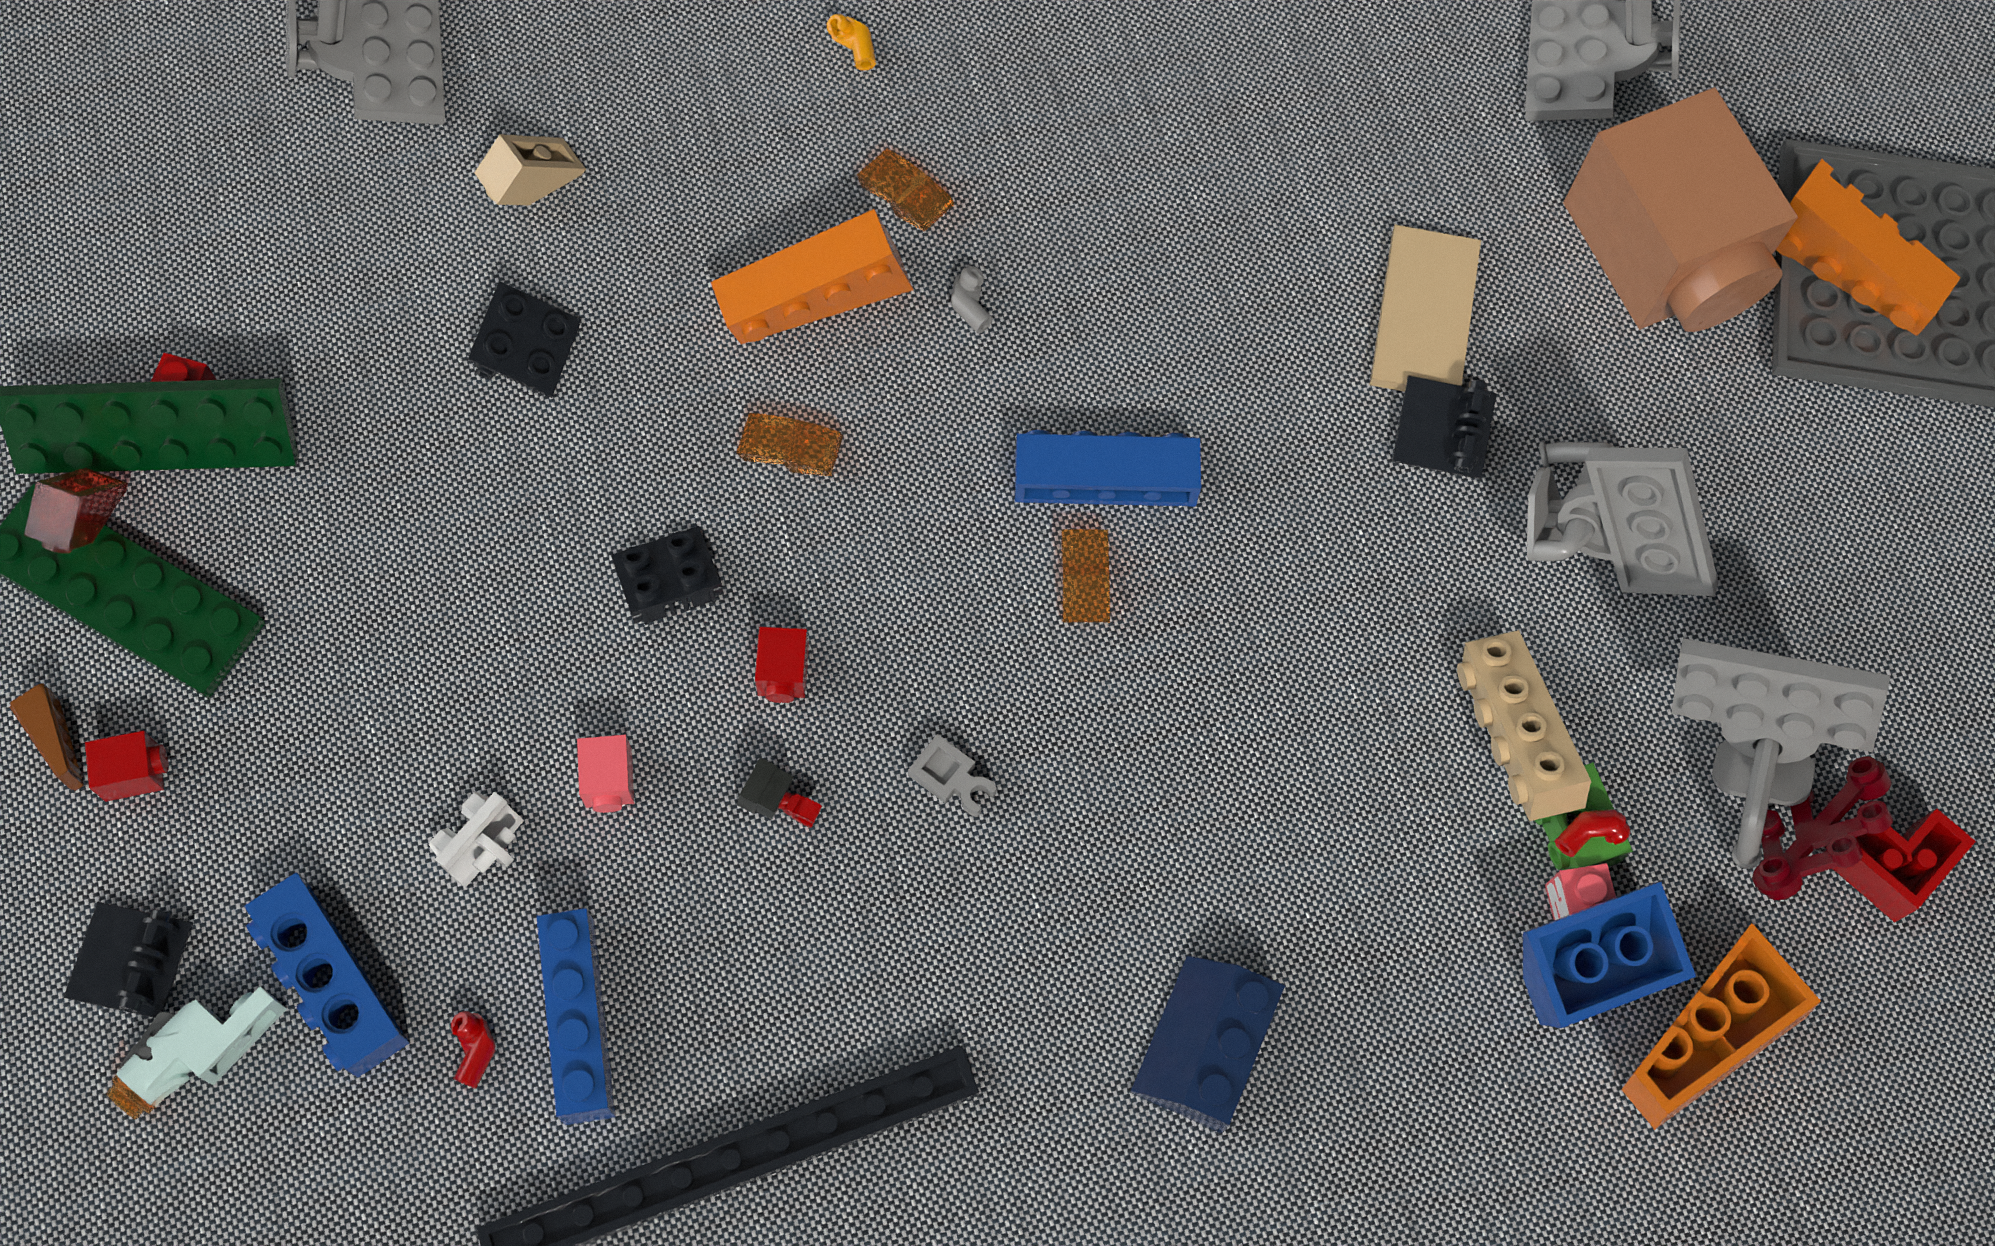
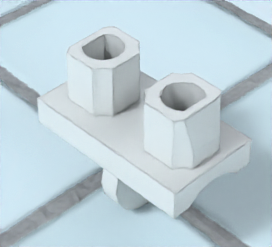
M473 792L462 805L461 813L468 820L464 827L457 834L449 828L441 829L429 842L430 848L437 855L434 860L465 888L479 872L484 874L495 860L506 868L514 860L504 849L516 837L514 832L524 820L507 804L504 798L495 792L490 797Z

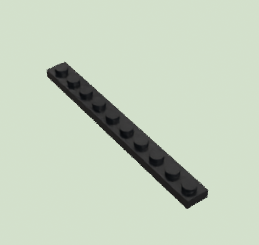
M961 1045L476 1227L481 1246H584L979 1096L980 1092Z

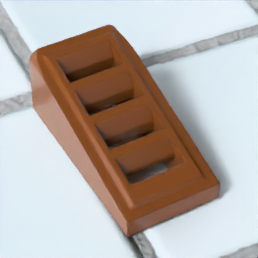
M41 683L11 701L10 709L55 776L71 790L74 789L76 791L84 786L61 702L57 695L44 683Z

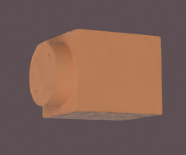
M1715 87L1598 132L1563 202L1639 330L1676 315L1685 331H1701L1721 324L1757 303L1778 284L1783 272L1772 254L1798 218Z

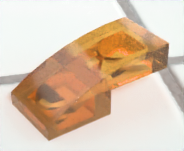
M888 148L857 174L862 188L891 203L895 216L924 232L955 205L952 197L929 176Z
M749 413L736 453L743 461L784 464L791 473L831 476L843 435L839 431L801 420Z
M1061 529L1062 622H1110L1108 529Z

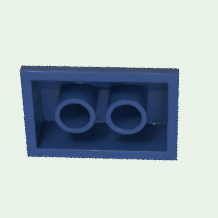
M1187 956L1130 1093L1222 1134L1231 1123L1285 985L1239 965Z

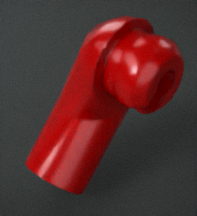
M1614 809L1584 811L1555 840V845L1565 855L1574 857L1591 837H1604L1608 843L1618 845L1628 839L1631 830L1626 823V816Z
M462 1011L456 1014L451 1022L452 1034L458 1037L465 1053L453 1079L477 1089L495 1053L496 1043L487 1021L481 1015Z

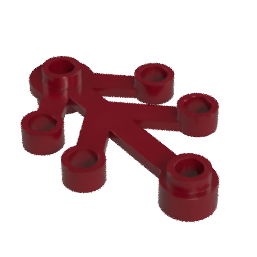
M1869 756L1860 757L1852 761L1847 769L1846 785L1815 819L1811 804L1815 799L1812 788L1809 797L1804 802L1788 806L1792 812L1796 840L1785 852L1781 836L1785 833L1786 827L1777 811L1767 810L1761 839L1764 860L1755 868L1752 875L1753 883L1760 893L1765 894L1772 900L1788 899L1801 889L1803 884L1802 877L1836 867H1851L1862 859L1863 852L1855 837L1866 833L1878 834L1886 831L1892 825L1893 818L1886 804L1882 801L1867 802L1858 809L1857 817L1842 822L1839 821L1859 799L1864 801L1874 800L1888 792L1892 782L1883 763ZM1827 846L1826 852L1809 856L1814 849Z

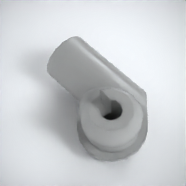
M968 266L954 280L951 305L972 329L979 334L991 325L993 317L979 304L981 285L984 282L983 273L976 267Z

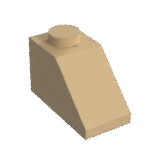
M500 134L474 174L485 187L487 195L497 205H531L581 176L586 168L564 138Z

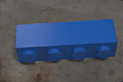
M1032 430L1026 434H1017L1015 503L1196 507L1201 491L1200 438H1188L1187 435L1182 433H1169L1162 437H1143L1136 432H1123L1117 436H1100L1091 431H1077L1071 435L1051 434L1046 430Z
M587 908L536 916L556 1117L564 1125L614 1118L616 1114L595 921Z

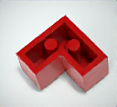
M1936 808L1913 823L1903 836L1892 827H1889L1886 831L1878 834L1866 833L1855 837L1863 852L1862 859L1854 866L1832 869L1895 923L1920 908L1976 841Z

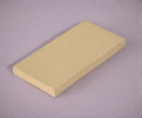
M1400 225L1394 226L1369 385L1405 392L1409 375L1462 386L1481 240Z

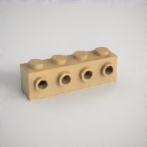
M1517 630L1466 642L1462 663L1457 665L1459 682L1463 690H1470L1473 696L1476 720L1481 728L1487 727L1491 736V750L1494 760L1498 766L1504 765L1508 773V787L1516 805L1522 804L1529 821L1585 808L1591 779L1520 631Z

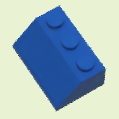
M1662 882L1652 883L1523 932V980L1540 1025L1564 1028L1696 977Z

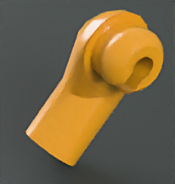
M843 14L832 15L826 24L827 31L837 43L853 51L855 67L863 71L875 67V53L871 32L868 27Z

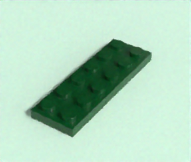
M282 378L0 386V425L16 474L296 466L299 458Z
M35 484L30 487L0 525L1 577L208 700L265 625L264 620L259 615Z

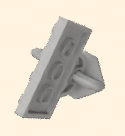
M286 0V71L288 78H295L296 69H321L334 78L353 82L354 119L443 125L445 105L439 0H318L317 11L310 19L296 18V0ZM297 43H307L308 50H297Z
M1532 0L1525 102L1526 121L1613 118L1615 82L1632 79L1646 70L1655 72L1672 71V80H1678L1681 0H1674L1673 21H1658L1652 14V0H1625V2L1619 0ZM1661 42L1662 46H1672V52L1658 53Z
M1541 441L1539 443L1540 456L1544 467H1540L1537 470L1528 496L1527 558L1529 561H1561L1580 551L1594 558L1613 561L1620 589L1623 593L1715 596L1718 578L1687 448H1615V446L1604 442H1556L1545 444L1544 441ZM1562 462L1584 463L1577 486L1570 490L1565 498L1561 500L1553 472L1548 468L1549 465Z
M1683 638L1671 714L1686 716L1693 720L1721 723L1722 735L1727 741L1721 743L1717 748L1712 779L1721 791L1746 798L1738 841L1732 850V859L1738 867L1751 869L1756 867L1761 861L1762 852L1760 844L1768 803L1793 806L1804 802L1809 797L1815 772V763L1809 756L1816 752L1821 742L1838 745L1845 749L1873 752L1891 675Z

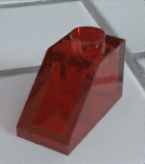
M87 468L36 481L24 535L42 541L43 548L58 553H70L73 549L93 543L126 493L128 483Z

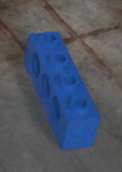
M297 872L244 906L253 920L246 925L250 935L262 950L268 946L278 960L271 965L272 970L287 990L293 986L303 1000L296 1005L298 1012L312 1031L318 1027L321 1029L328 1040V1043L322 1046V1050L338 1072L345 1068L348 1072L359 1078L410 1043L309 883ZM307 927L308 932L305 941L297 947L288 948L290 934L298 928ZM332 967L333 976L330 982L322 988H313L314 975L322 968ZM358 1007L359 1016L356 1023L348 1029H339L338 1019L340 1014L347 1008Z

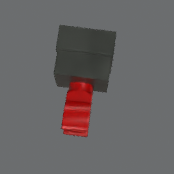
M761 757L743 787L737 802V806L753 814L756 811L770 819H773L779 808L785 814L809 828H812L822 808V805L809 798L788 792L794 776L778 769L776 765Z

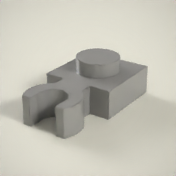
M938 734L908 769V776L945 804L955 793L961 798L963 809L974 817H978L981 814V807L972 801L971 794L975 791H983L993 798L997 791L995 784L988 778L972 777L969 775L975 768V761Z

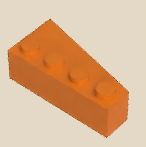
M1821 159L1790 202L1798 218L1776 250L1781 255L1792 258L1810 269L1820 279L1829 281L1847 292L1860 304L1867 305L1884 315L1897 327L1908 330L1918 336L1937 314L1961 277L1918 240L1907 242L1900 236L1899 229L1897 228L1898 223L1886 213L1881 216L1873 213L1861 202L1864 194L1851 183L1844 188L1830 176L1834 168Z
M875 209L711 282L726 326L740 344L759 341L772 334L914 290L897 247Z
M1751 923L1621 1090L1653 1129L1656 1130L1802 1022L1821 1000L1754 924Z

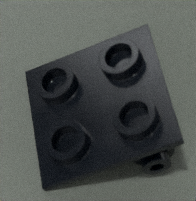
M499 281L467 360L474 363L477 367L475 373L481 378L492 379L494 374H499L552 398L582 319Z
M1408 375L1392 462L1481 480L1497 393L1487 391L1488 384L1483 381L1473 380L1469 382V387H1463Z
M699 526L678 531L672 535L639 546H633L611 555L634 624L644 621V624L648 625L650 622L667 617L664 609L666 605H668L671 615L675 616L676 612L673 606L675 602L681 601L686 612L690 610L687 598L691 599L693 607H697L709 602H716V596L724 594L722 583Z
M97 902L63 998L156 1018L160 1012H164L194 923L172 918V914L161 910L152 909V912L148 913Z

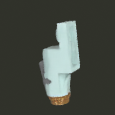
M259 986L254 993L248 992L234 1003L229 1012L230 1017L225 1022L197 1000L184 1005L176 1014L160 1012L120 1064V1070L111 1079L114 1085L106 1092V1095L121 1110L137 1120L144 1112L150 1114L164 1098L189 1081L190 1078L187 1075L190 1071H193L199 1078L214 1085L287 1008Z

